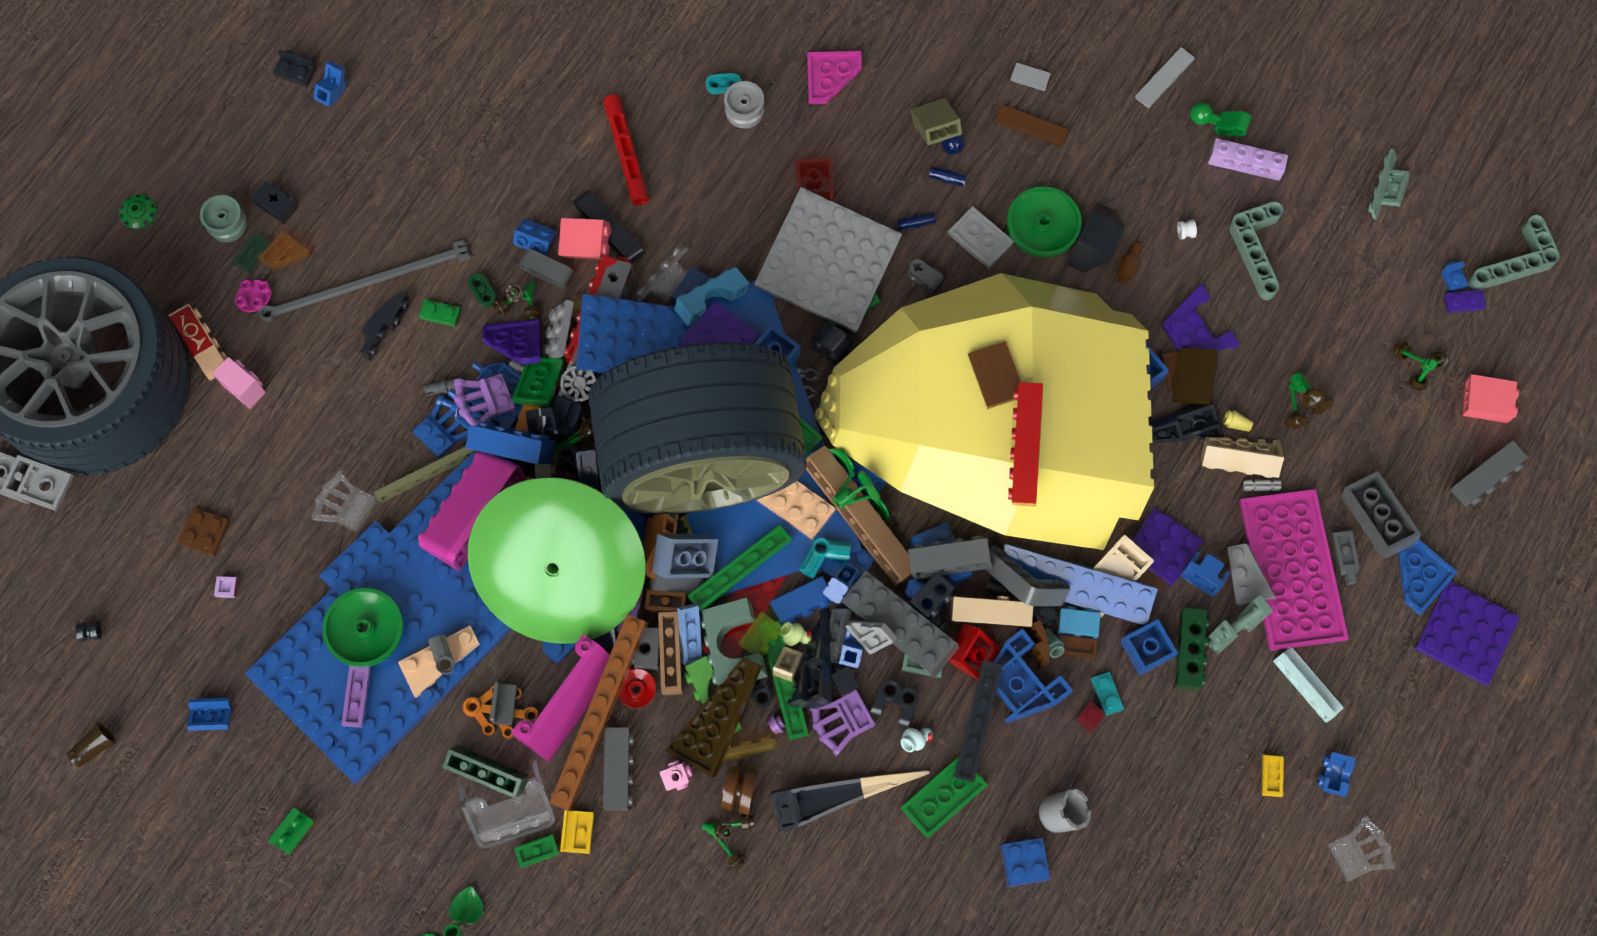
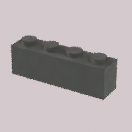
M1511 441L1450 490L1465 507L1470 503L1474 506L1483 499L1481 497L1483 493L1490 494L1497 488L1495 486L1497 482L1504 483L1511 477L1510 472L1514 470L1517 473L1525 466L1523 462L1528 457L1514 441Z
M629 727L605 728L603 809L605 811H629V805H633V793H629V785H633V773H630V765H633L634 755L630 753V745H634V733H630Z

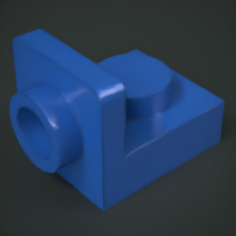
M1452 261L1446 264V267L1441 272L1448 292L1464 289L1468 286L1462 270L1465 265L1464 261L1458 263Z

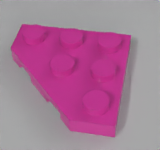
M861 51L807 52L809 104H827L862 71Z

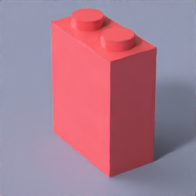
M561 218L558 255L565 258L601 260L603 256L607 257L610 251L608 238L611 235L610 223L604 220Z
M1471 374L1465 380L1462 416L1509 423L1516 417L1518 411L1517 406H1515L1519 395L1517 382Z

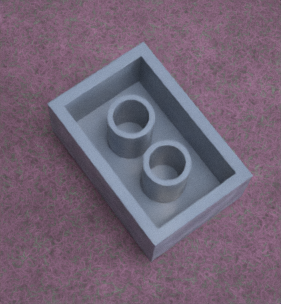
M657 534L652 573L664 578H711L714 572L718 539L705 534Z

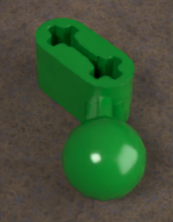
M1206 102L1196 103L1190 110V118L1195 124L1211 123L1215 125L1214 131L1222 136L1246 135L1252 119L1248 113L1241 111H1226L1217 115L1213 113L1212 107Z

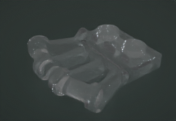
M338 471L335 473V477L326 484L324 483L321 487L323 490L315 498V510L312 513L311 519L337 522L358 533L377 499L353 487L345 476ZM342 481L351 492L349 495H346L333 487ZM329 493L345 500L343 506L340 507L326 500ZM323 505L339 512L338 515H323Z
M1367 815L1361 819L1350 834L1328 844L1347 882L1369 871L1396 869L1392 861V846L1386 842L1383 830L1378 829ZM1364 827L1373 834L1359 842L1355 838ZM1376 839L1380 848L1364 855L1360 847ZM1383 853L1384 864L1370 865L1367 861Z

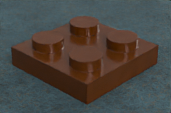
M192 508L177 543L215 557L230 520Z

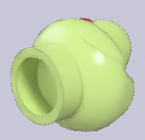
M786 622L780 628V635L783 637L786 645L793 646L799 641L803 644H808V642L812 641L811 630L804 631L803 626L799 623L791 624Z

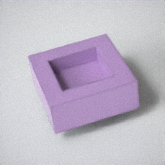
M217 576L214 596L236 598L238 579L236 577Z

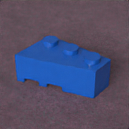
M946 522L912 537L911 544L913 546L924 545V547H929L935 542L950 544L952 540L956 539ZM969 571L941 576L954 587L970 580L972 573Z

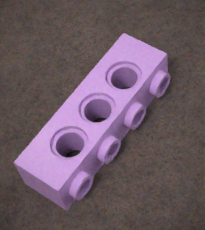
M1216 138L1211 148L1208 164L1280 181L1285 172L1288 155Z

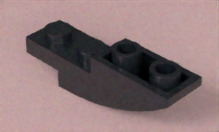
M402 291L388 300L366 324L362 331L366 341L360 351L364 359L371 361L373 356L377 355L379 344L387 335V329L394 331L396 326L400 325L402 314L410 305V298L407 292Z

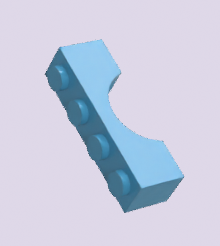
M736 267L731 270H725L717 278L713 277L706 284L696 286L688 294L680 295L676 300L674 310L689 326L698 321L706 310L705 300L711 297H723L733 301L746 293L749 282Z

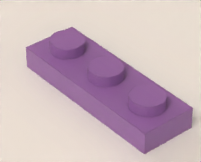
M349 666L341 724L343 727L363 728L371 672L370 667L358 668Z

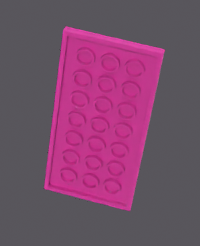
M1316 489L1240 499L1239 505L1247 544L1250 546L1263 575L1276 596L1275 599L1265 600L1273 610L1263 620L1269 650L1274 651L1347 641L1349 639Z

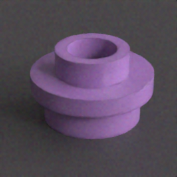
M772 715L771 719L768 720L770 728L775 734L783 733V727H785L783 720L780 716Z

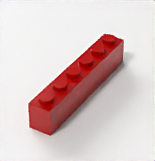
M1019 382L1018 388H1014V400L1018 401L1017 408H1013V420H1016V428H1012L1011 440H1015V448H1011L1010 460H1014V468L1009 469V480H1013L1012 488H1008V500H1012V506L1037 507L1043 383Z

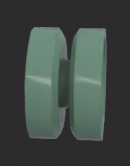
M227 195L213 196L203 204L200 210V219L203 226L217 241H235L244 234L247 228V217L233 197Z

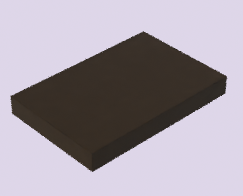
M1180 348L1172 402L1211 405L1219 354L1218 349Z

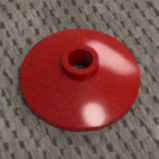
M641 669L629 670L618 696L619 700L625 706L634 709L648 705L656 693V684L653 677ZM639 687L640 692L634 693L633 689Z

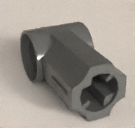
M445 634L428 639L437 670L443 675L452 674L456 665ZM445 660L451 662V668L447 671L441 670L440 667L441 663Z

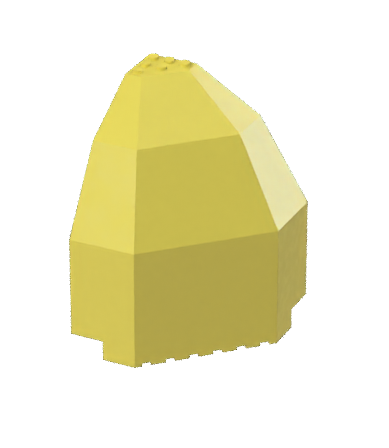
M1000 273L902 307L834 367L832 374L828 377L826 390L822 393L819 408L815 411V419L833 446L842 449L849 457L899 491L1007 536L1104 550L1119 517L1139 520L1154 489V479H1151L1150 470L1153 469V453L1149 449V443H1152V426H1149L1148 417L1151 416V400H1148L1147 391L1150 390V374H1147L1146 365L1150 364L1149 349L1146 348V340L1149 339L1148 330L1132 314L1112 310L1095 293ZM1005 341L1020 381L1043 383L1037 507L1012 506V500H1008V488H1012L1013 480H1009V469L1014 468V460H1010L1011 448H1015V440H1011L1012 428H1016V420H1013V408H1017L1018 400L987 409L968 358V353Z

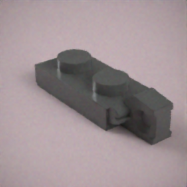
M1352 530L1332 532L1331 537L1338 571H1340V575H1344L1346 585H1354L1357 582L1356 574L1359 573L1358 568L1360 566Z
M832 609L830 617L831 663H838L847 632L845 626L848 624L852 613L849 609Z

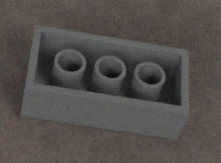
M1379 471L1344 488L1341 495L1342 499L1383 560L1418 542L1421 533Z
M983 536L972 537L971 541L956 539L952 540L950 544L935 542L929 547L914 545L912 546L913 549H908L911 574L914 579L933 577L937 572L940 575L991 569L992 561L988 539H984Z

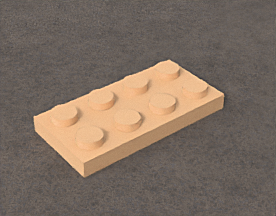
M798 481L776 493L757 499L758 502L812 540H814L836 511L835 507Z

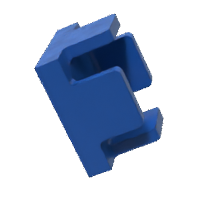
M1197 551L1180 576L1211 597H1214L1223 587L1231 572L1227 570L1222 578L1219 579L1217 576L1224 563L1207 554L1202 563L1198 565L1195 561L1200 552Z

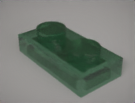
M255 233L232 262L249 274L272 245L269 241Z

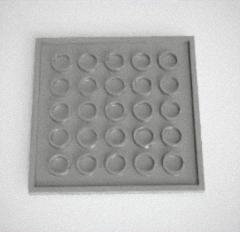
M800 188L754 286L856 333L902 234L804 188Z

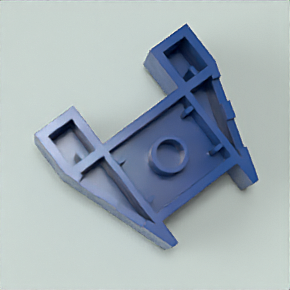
M1023 629L1007 640L993 662L1003 665L996 694L1012 712L1005 719L1004 722L1006 724L1055 707L1073 692L1061 675L1044 687L1021 659L1035 645Z

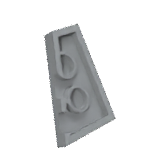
M1248 544L1227 547L1236 604L1251 603L1260 595L1264 600L1275 599L1276 596L1263 575Z

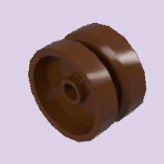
M730 766L727 778L724 781L721 810L732 811L736 800H739L738 812L749 815L753 803L758 771L748 769L744 774L743 781H740L742 773L740 767Z

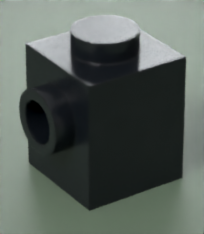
M1033 606V623L1040 620L1044 629L1054 625L1057 615L1052 606Z

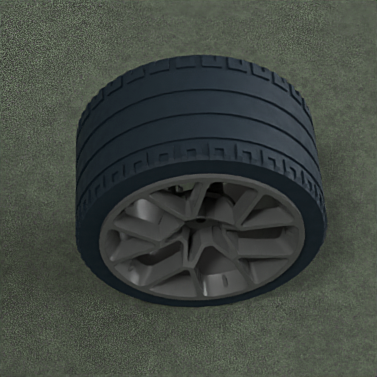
M67 256L66 258L57 257V259L48 258L45 261L40 260L34 264H28L24 268L17 269L16 272L10 273L6 278L0 280V436L29 459L74 476L77 474L87 476L88 474L95 476L97 473L107 474L109 471L115 472L119 468L124 469L129 464H135L140 458L143 459L146 457L145 455L152 453L153 449L160 446L164 439L166 440L167 435L175 428L174 425L179 422L180 414H183L184 411L183 407L187 404L186 398L190 392L188 387L191 385L189 381L191 371L189 370V356L185 351L186 346L183 344L181 336L136 281L108 263L104 264L102 261H94L91 258L84 259L83 257L73 258L72 256ZM114 323L125 326L128 337V349L103 353L97 352V348L92 341L91 331ZM126 361L123 373L114 387L109 385L96 367L98 364ZM34 368L46 380L32 398L28 400V381L31 369ZM92 373L104 388L106 394L97 403L90 404V407L81 411H75L63 386L79 389L82 386L81 382ZM55 389L66 415H43L37 413V410Z

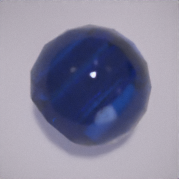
M959 135L943 140L942 148L945 153L956 155L963 150L964 142Z

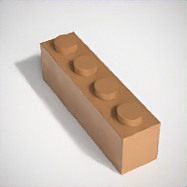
M678 612L658 613L661 692L663 695L683 694Z

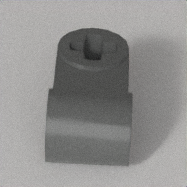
M913 260L909 266V278L929 293H934L944 280V276L939 271L933 269L922 260Z

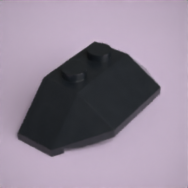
M1099 203L1096 204L1067 264L1068 266L1085 273L1090 269L1110 262L1125 231L1113 209Z

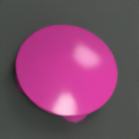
M244 280L241 282L240 288L236 293L235 304L245 312L258 311L269 302L271 288L266 281Z

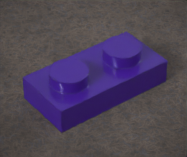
M1483 290L1445 293L1444 295L1447 313L1484 310L1486 308Z

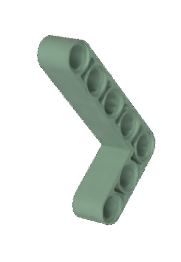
M1271 202L1238 213L1233 217L1229 225L1230 233L1255 288L1263 300L1273 299L1279 290V283L1255 230L1278 222L1284 210L1279 202ZM1236 222L1241 223L1243 226H1238ZM1243 239H1248L1250 243L1245 242ZM1251 255H1255L1258 259L1252 258ZM1258 271L1264 272L1265 275L1259 274ZM1265 287L1271 288L1272 292L1266 290Z
M1533 215L1522 226V232L1531 253L1477 269L1468 280L1470 288L1482 290L1551 269L1559 260L1560 254L1545 220L1539 215Z

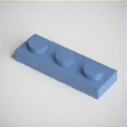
M697 604L677 608L681 663L685 666L702 658L699 606Z

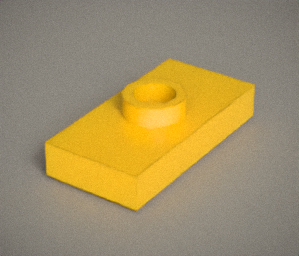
M1262 755L1261 796L1283 797L1284 756Z

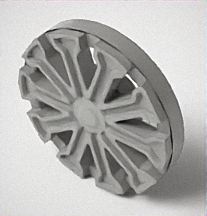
M573 366L562 375L560 382L561 390L568 399L576 402L589 399V395H586L584 389L590 390V387L586 386V384H593L596 381V377L590 371H587V374L582 377L583 370H579L577 376L575 372L576 366ZM569 372L572 373L573 378L568 376ZM589 376L592 377V380L586 381ZM567 379V380H569V381H571V382H570V383H564V380ZM566 387H571L568 392L565 390ZM575 391V397H571V394Z

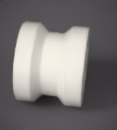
M1194 219L1188 222L1178 221L1177 232L1179 239H1185L1186 237L1196 238L1197 229Z

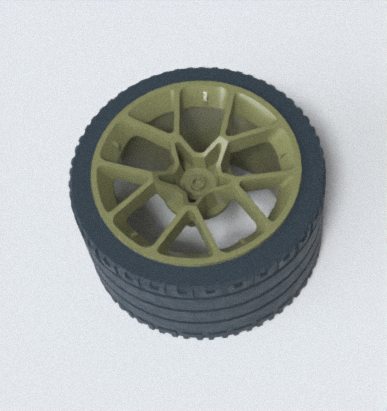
M733 342L701 343L663 349L638 356L609 369L590 387L588 395L602 495L613 500L624 511L642 514H682L735 506L766 497L790 486L802 476L807 468L790 363L786 357L773 349L754 344Z

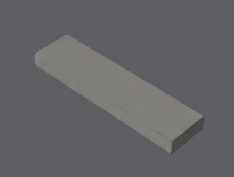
M1181 47L1136 94L1135 99L1149 109L1190 66L1195 57Z

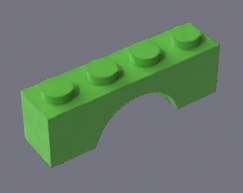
M706 656L685 666L686 672L683 673L688 684L692 683L695 688L692 692L696 701L701 700L702 704L709 699L708 689L713 681L712 673H714ZM738 723L734 733L742 730L740 723Z

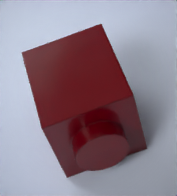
M1090 701L1075 721L1091 733L1105 717L1106 713Z

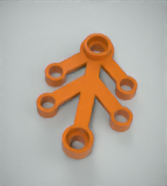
M494 685L479 698L469 697L463 703L464 713L477 719L486 736H492L495 733V727L488 723L482 714H491L492 705H485V703L493 697ZM517 688L519 695L516 697V700H519L522 697V691ZM476 704V709L470 710V706ZM528 707L525 710L515 709L514 717L534 723L539 717V712L534 707ZM530 713L535 714V718L532 720L528 719ZM498 725L502 730V735L504 736V738L511 739L514 737L512 733L510 736L505 735L506 730H513L512 727L508 725ZM488 726L492 727V731L490 733L485 732V729Z

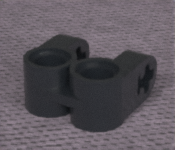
M887 680L881 685L870 714L879 718L886 702L900 706L903 709V713L897 726L907 729L918 703V693L913 688H907L893 680ZM887 687H892L895 690V694L888 696L884 690ZM911 695L914 701L910 704L905 703L903 696Z

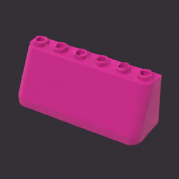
M480 451L475 454L471 466L464 470L460 482L453 486L449 498L442 502L440 511L430 519L428 528L418 537L419 546L423 550L459 572L468 560L469 537L476 518L482 509L498 493L507 487L521 482L525 477L519 465L498 455Z

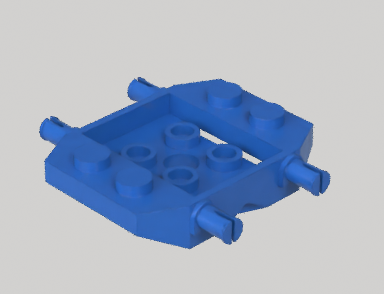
M477 361L473 363L472 368L480 373L475 381L502 374L511 399L513 398L521 375L503 362L489 364L485 367ZM452 388L447 395L454 399L455 390ZM467 388L463 395L480 391V389ZM483 397L465 402L467 407H471L469 405L470 402L473 405L485 403ZM514 404V411L492 417V419L500 424V427L507 426L513 428L518 422L523 405ZM457 405L454 420L469 430L470 424L460 416L458 412L460 409ZM479 412L471 414L476 420L483 416Z

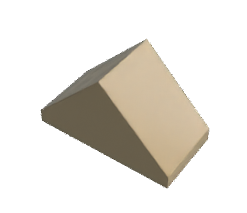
M784 646L773 668V675L792 682L802 653Z

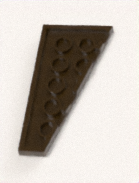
M743 657L728 674L725 682L717 687L715 694L710 699H707L691 718L689 725L676 736V740L665 751L705 774L716 777L760 674L762 665Z

